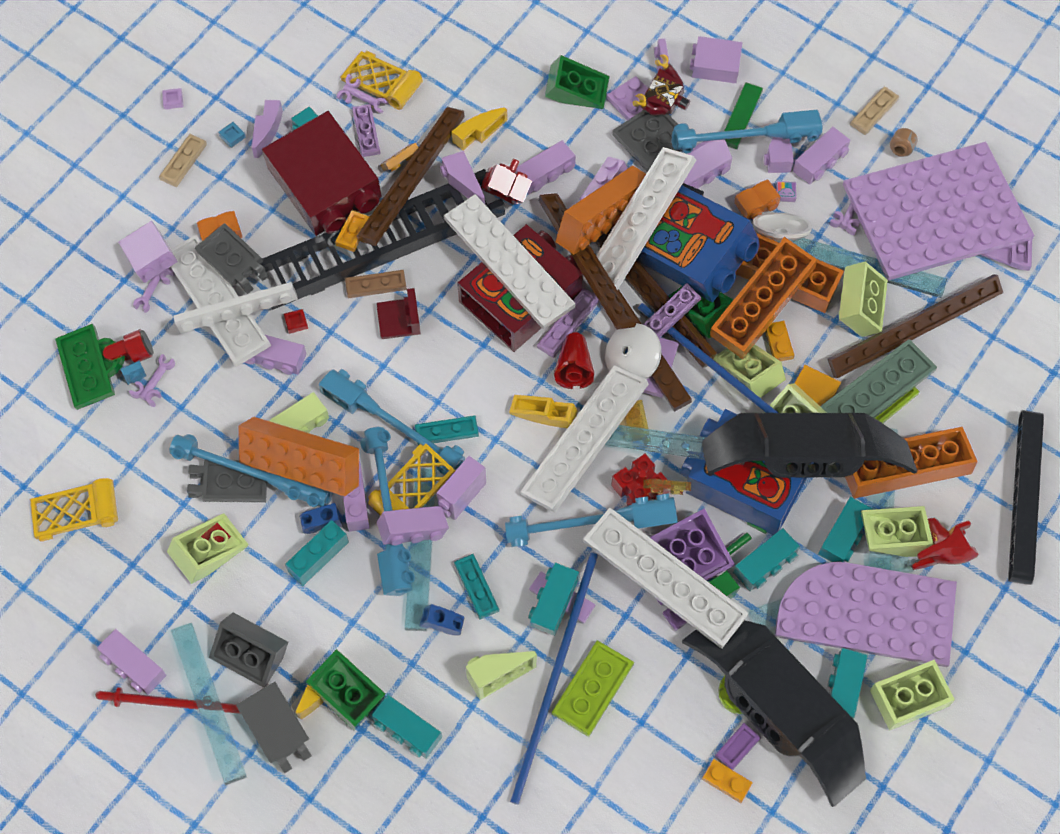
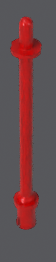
M117 687L116 692L98 691L96 693L98 700L114 701L115 707H119L121 702L241 714L236 706L237 704L123 693L121 687Z

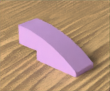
M265 100L263 116H255L252 140L254 158H259L263 154L262 148L272 142L278 131L283 112L280 100Z

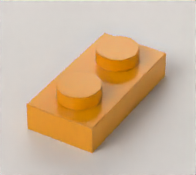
M416 143L409 144L380 164L383 171L391 170L393 172L401 166L400 162L404 159L409 161L419 147Z
M352 210L335 241L336 246L354 252L360 242L357 235L370 216Z
M785 321L771 323L765 333L772 356L779 361L794 359L795 355Z
M713 759L702 778L703 781L739 803H742L753 783Z

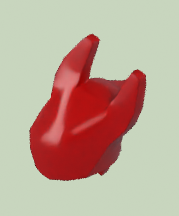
M928 518L933 545L918 553L917 557L920 561L912 564L911 567L913 570L936 564L957 565L977 558L979 554L976 548L970 546L965 538V529L971 526V522L959 523L948 531L937 519Z

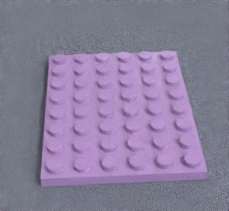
M987 142L844 180L843 182L845 191L888 281L1032 240L1035 236Z

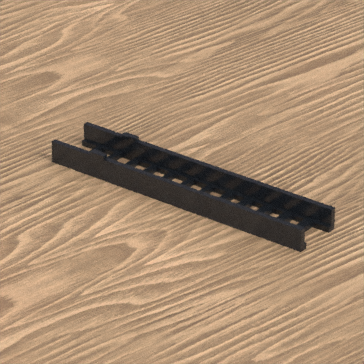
M485 169L474 173L480 186L487 173ZM449 183L408 199L394 220L401 218L410 236L397 241L389 226L386 233L392 242L391 244L381 248L378 245H371L374 251L364 255H360L356 248L353 252L356 258L342 263L334 247L335 241L342 230L341 228L334 233L321 234L262 258L263 262L261 265L265 268V272L274 269L282 285L286 284V281L279 267L292 262L301 279L293 283L297 298L301 299L310 294L312 296L324 291L327 287L344 281L345 278L357 276L457 235L444 220V215L448 213V210L443 201L452 197L458 206L464 200L461 193ZM502 198L489 204L485 200V205L497 218L505 215V203ZM434 204L444 221L435 226L425 209ZM416 211L426 227L425 230L416 233L407 216ZM329 247L337 266L324 271L315 252ZM308 255H311L320 273L319 276L310 280L306 279L298 263L302 259L307 258ZM280 304V305H277V306H273V307H271V309L274 310V309L279 308V307H281V306H284V305H286V304Z

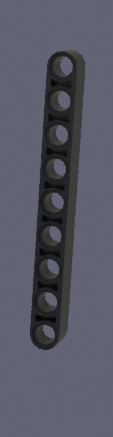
M1021 410L1017 432L1008 581L1032 585L1035 575L1044 414Z

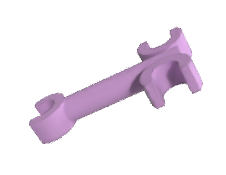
M348 74L345 79L346 84L343 90L338 92L337 98L341 100L343 95H347L345 102L349 104L352 101L353 95L373 105L378 113H383V110L378 108L380 103L387 105L388 102L384 98L376 99L356 89L361 84L360 79L357 78L355 83H350L352 76Z
M850 203L844 216L841 212L835 211L833 217L837 218L838 221L831 219L829 225L834 228L846 229L849 234L855 235L857 229L851 226L859 227L860 221L858 219H851L855 212L852 203Z
M167 268L150 280L142 297L134 301L135 309H138L141 304H145L143 306L144 312L147 313L149 311L150 305L148 301L160 279L164 284L169 285L170 280L165 278V276L175 275L171 268Z
M162 354L158 360L160 365L145 388L141 382L136 381L135 385L140 389L137 392L130 390V395L136 399L141 398L147 401L149 406L155 407L156 404L151 398L154 396L161 398L162 396L159 391L153 389L165 371L175 366L174 359L171 358L169 363H164L166 356Z

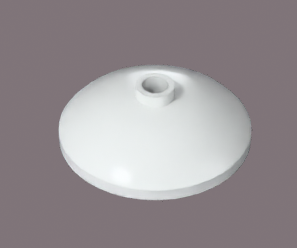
M765 213L753 219V228L760 235L779 243L784 237L794 242L806 237L812 231V224L807 219L793 214Z
M636 323V326L633 328L618 329L611 336L605 351V361L609 372L615 365L639 377L648 379L660 363L662 352L660 340L651 328Z

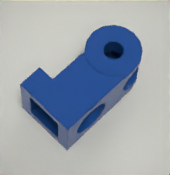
M335 503L306 511L300 515L304 534L320 531L331 520L340 528L343 527L340 511Z
M430 604L423 610L419 627L432 628L449 635L459 636L462 632L465 617L454 611Z

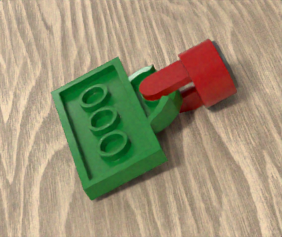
M92 323L55 338L73 405L77 410L115 395L110 377L120 371L125 360L132 359L134 363L137 361L141 362L151 358L154 354L147 334L141 329L123 336V340L115 342L111 338L99 339L96 327Z

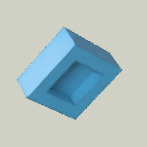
M234 122L218 132L219 136L231 148L246 138L245 133Z
M140 361L120 369L128 385L140 381L143 377L147 376Z

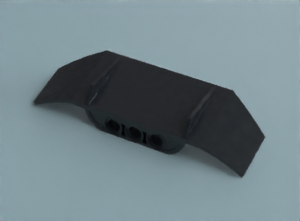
M739 413L701 442L709 475L747 461H764L768 470L780 478L848 477L858 471L865 460L888 462L904 468L913 474L918 472L907 441L885 424L866 413Z
M744 620L722 649L697 629L682 640V644L706 656L726 675L725 687L730 700L778 752L786 756L799 755L808 764L822 786L831 807H835L866 780L865 762L858 723L765 625Z

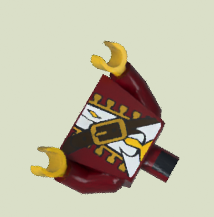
M664 54L660 55L663 59L662 63L659 60H655V64L663 68L658 70L645 95L641 93L635 95L639 102L636 100L632 102L635 107L641 105V108L652 116L672 114L676 106L686 110L690 104V100L683 97L684 85L682 79L673 66L668 63L669 59Z

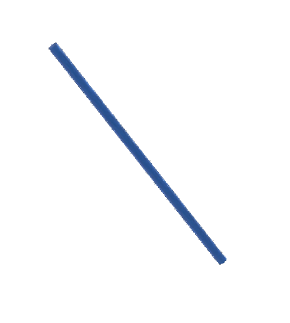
M641 303L638 307V310L648 318L655 314L644 303ZM671 327L667 331L670 336L765 413H779L676 329Z
M590 552L510 800L511 803L519 805L598 558V554Z

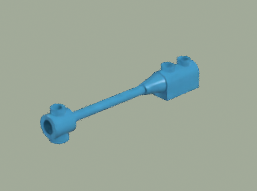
M818 109L782 113L777 123L765 126L764 128L696 134L694 129H689L688 124L682 123L673 128L672 146L675 150H681L682 153L689 154L696 147L697 142L763 135L790 139L791 143L799 142L801 137H807L808 141H815L822 134L823 124Z
M334 369L331 370L319 383V388L323 395L351 414L358 408L371 414H376L422 446L425 443L429 445L455 470L465 461L464 451L459 446L454 445L453 448L446 446L442 450L381 409L365 390L366 385L358 379L355 382L349 380L350 375L344 369H340L339 372ZM445 466L436 467L443 475H446L449 471Z
M383 427L369 428L364 431L365 437L361 439L360 445L364 452L375 455L384 511H392L383 452L388 450L387 442L391 439V436ZM386 544L385 550L377 554L383 593L388 596H401L412 591L411 583L415 580V575L409 570L408 566L411 554L405 549L403 544Z
M187 434L184 437L176 435L171 442L169 453L175 459L183 458L191 461L196 456L265 480L283 491L291 500H303L311 507L326 506L332 500V492L267 473L198 448L197 439L191 434Z
M669 493L656 495L657 500L648 501V497L635 498L636 503L615 510L627 521H634L636 528L678 523L674 497L669 496ZM604 514L528 525L527 519L522 520V515L509 517L510 522H505L507 541L511 543V547L528 545L531 533L596 524Z

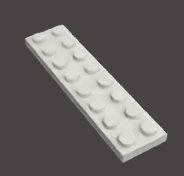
M664 147L661 149L596 255L617 290L697 161L694 156Z
M476 194L444 215V220L543 330L575 308V302Z
M197 234L171 249L178 261L171 266V269L197 308L239 297L231 284L196 252L195 247L201 243ZM251 314L241 315L210 325L211 330L236 367L271 346Z
M614 365L522 489L521 494L523 497L555 513L649 385L648 381Z
M612 508L605 512L583 539L586 545L721 649L749 614Z

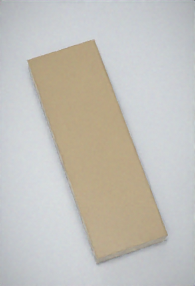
M884 86L851 121L850 125L866 135L898 101L899 95Z
M189 134L160 174V180L177 188L206 147V141Z

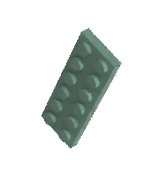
M908 339L820 407L827 413H866L875 418L934 373L937 366Z

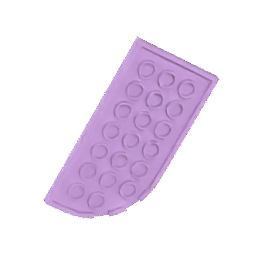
M832 562L821 564L802 573L785 592L778 609L775 636L920 663L935 660L938 666L948 667L950 664L957 582L853 563Z

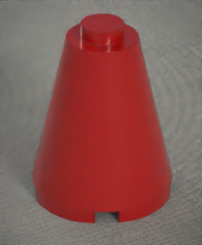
M573 332L566 336L554 369L555 381L561 387L573 389V386H580V389L588 387L594 381V369L585 336L578 332Z

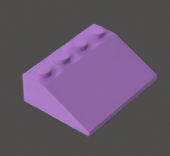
M705 508L650 537L706 581L735 565Z

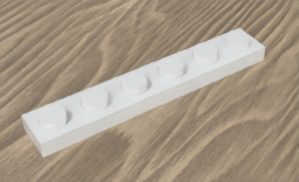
M292 282L174 315V322L180 333L188 332L241 315H248L252 312L269 309L280 304H287L298 300Z

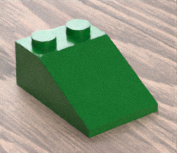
M560 55L550 66L545 97L563 104L603 109L610 76Z
M683 286L671 293L669 298L671 299ZM721 292L713 303L701 297V300L685 316L703 337L710 339L712 326L732 303L733 299Z
M337 649L306 680V683L353 731L378 706L386 694Z

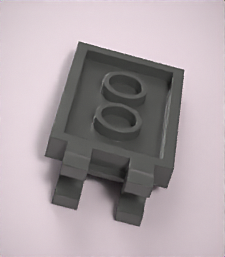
M225 223L195 247L196 252L229 284L234 286L238 283L247 294L253 290L250 281L247 279L251 274L255 272L262 281L269 277L265 272V268L261 265L263 262L262 258Z
M204 460V466L189 465L188 473L190 474V479L201 478L200 485L188 484L187 493H189V498L202 496L203 502L266 503L267 481L208 460Z
M276 682L271 683L236 705L269 762L272 763L277 760L284 773L292 769L286 757L297 750L304 761L312 757L304 742L309 740V737Z

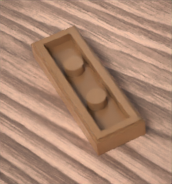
M404 270L345 278L348 299L407 290Z

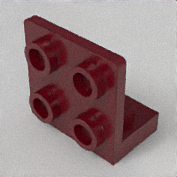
M415 288L407 289L408 297H404V299L377 303L381 339L421 334Z

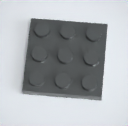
M643 110L612 130V135L648 172L663 147L675 150L672 146V132L678 123L669 114L652 116Z

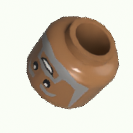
M908 128L898 129L890 141V149L897 156H909L918 142L917 135Z

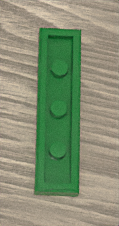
M745 82L724 131L744 130L747 128L762 94V87ZM742 138L725 139L727 146L738 149Z

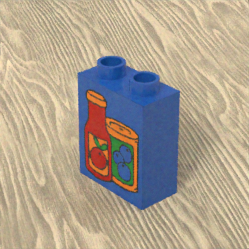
M681 185L637 260L681 286L688 284L698 295L713 303L720 292L726 293L731 289L736 279L735 272L742 262H748L754 258L759 249V239L749 219Z
M725 409L718 422L709 418L700 433L699 441L702 442L712 432L738 414ZM703 450L700 455L690 452L680 471L681 475L688 478L686 494L747 523L754 524L772 535L781 530L807 477H777L768 470L764 461L738 463L709 475Z

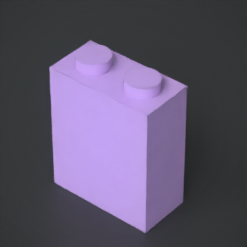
M698 36L697 44L693 43L692 55H695V59L691 58L689 69L693 70L692 78L736 83L742 42Z
M152 221L119 241L134 271L144 283L178 262L163 235Z
M468 456L437 492L438 506L442 507L446 518L451 517L456 520L486 485V468Z

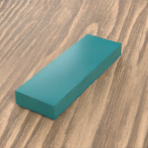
M476 415L415 424V431L432 443L479 437Z
M474 553L454 561V565L479 619L481 620L499 612V607Z

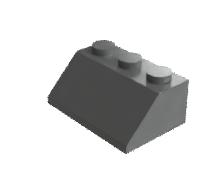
M233 612L220 622L209 658L265 688L282 662L289 642Z

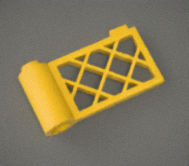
M367 50L365 52L361 51L341 75V80L346 82L345 79L348 74L359 72L360 77L352 78L350 83H355L357 78L360 79L359 89L379 98H384L392 107L398 110L405 106L423 82L422 75L417 70L405 71L376 58L374 53ZM362 59L370 62V64L359 66ZM380 66L385 68V71L374 73L373 68ZM372 70V74L361 76V71ZM395 73L399 74L398 78L392 80L389 79V75ZM387 76L388 81L376 82V78ZM374 79L375 84L371 85L363 84V81ZM381 87H390L386 93L378 90Z
M426 443L424 446L419 444L412 452L414 456L388 482L389 489L395 483H403L402 494H394L389 490L392 511L410 509L406 505V497L418 496V504L414 508H422L456 471ZM426 451L432 454V463L421 464V456ZM445 466L449 471L444 477H436V467ZM422 467H432L431 478H421ZM410 468H418V478L406 479V472ZM432 481V489L429 492H421V482ZM418 482V493H406V483ZM375 489L368 496V505L381 516L384 512L381 491Z
M109 478L97 479L89 485L30 499L34 537L39 539L40 542L53 539V535L98 524L102 527H111L118 521L114 483ZM88 492L89 497L84 504L76 500L81 493ZM61 498H69V502L63 509L56 505ZM47 502L50 505L43 514L38 512L37 504ZM74 502L81 506L75 516L67 512ZM55 507L61 512L53 521L47 516ZM85 510L90 511L91 520L81 521L79 519ZM65 514L72 518L66 526L58 524ZM45 519L52 523L46 531L40 532L39 526Z

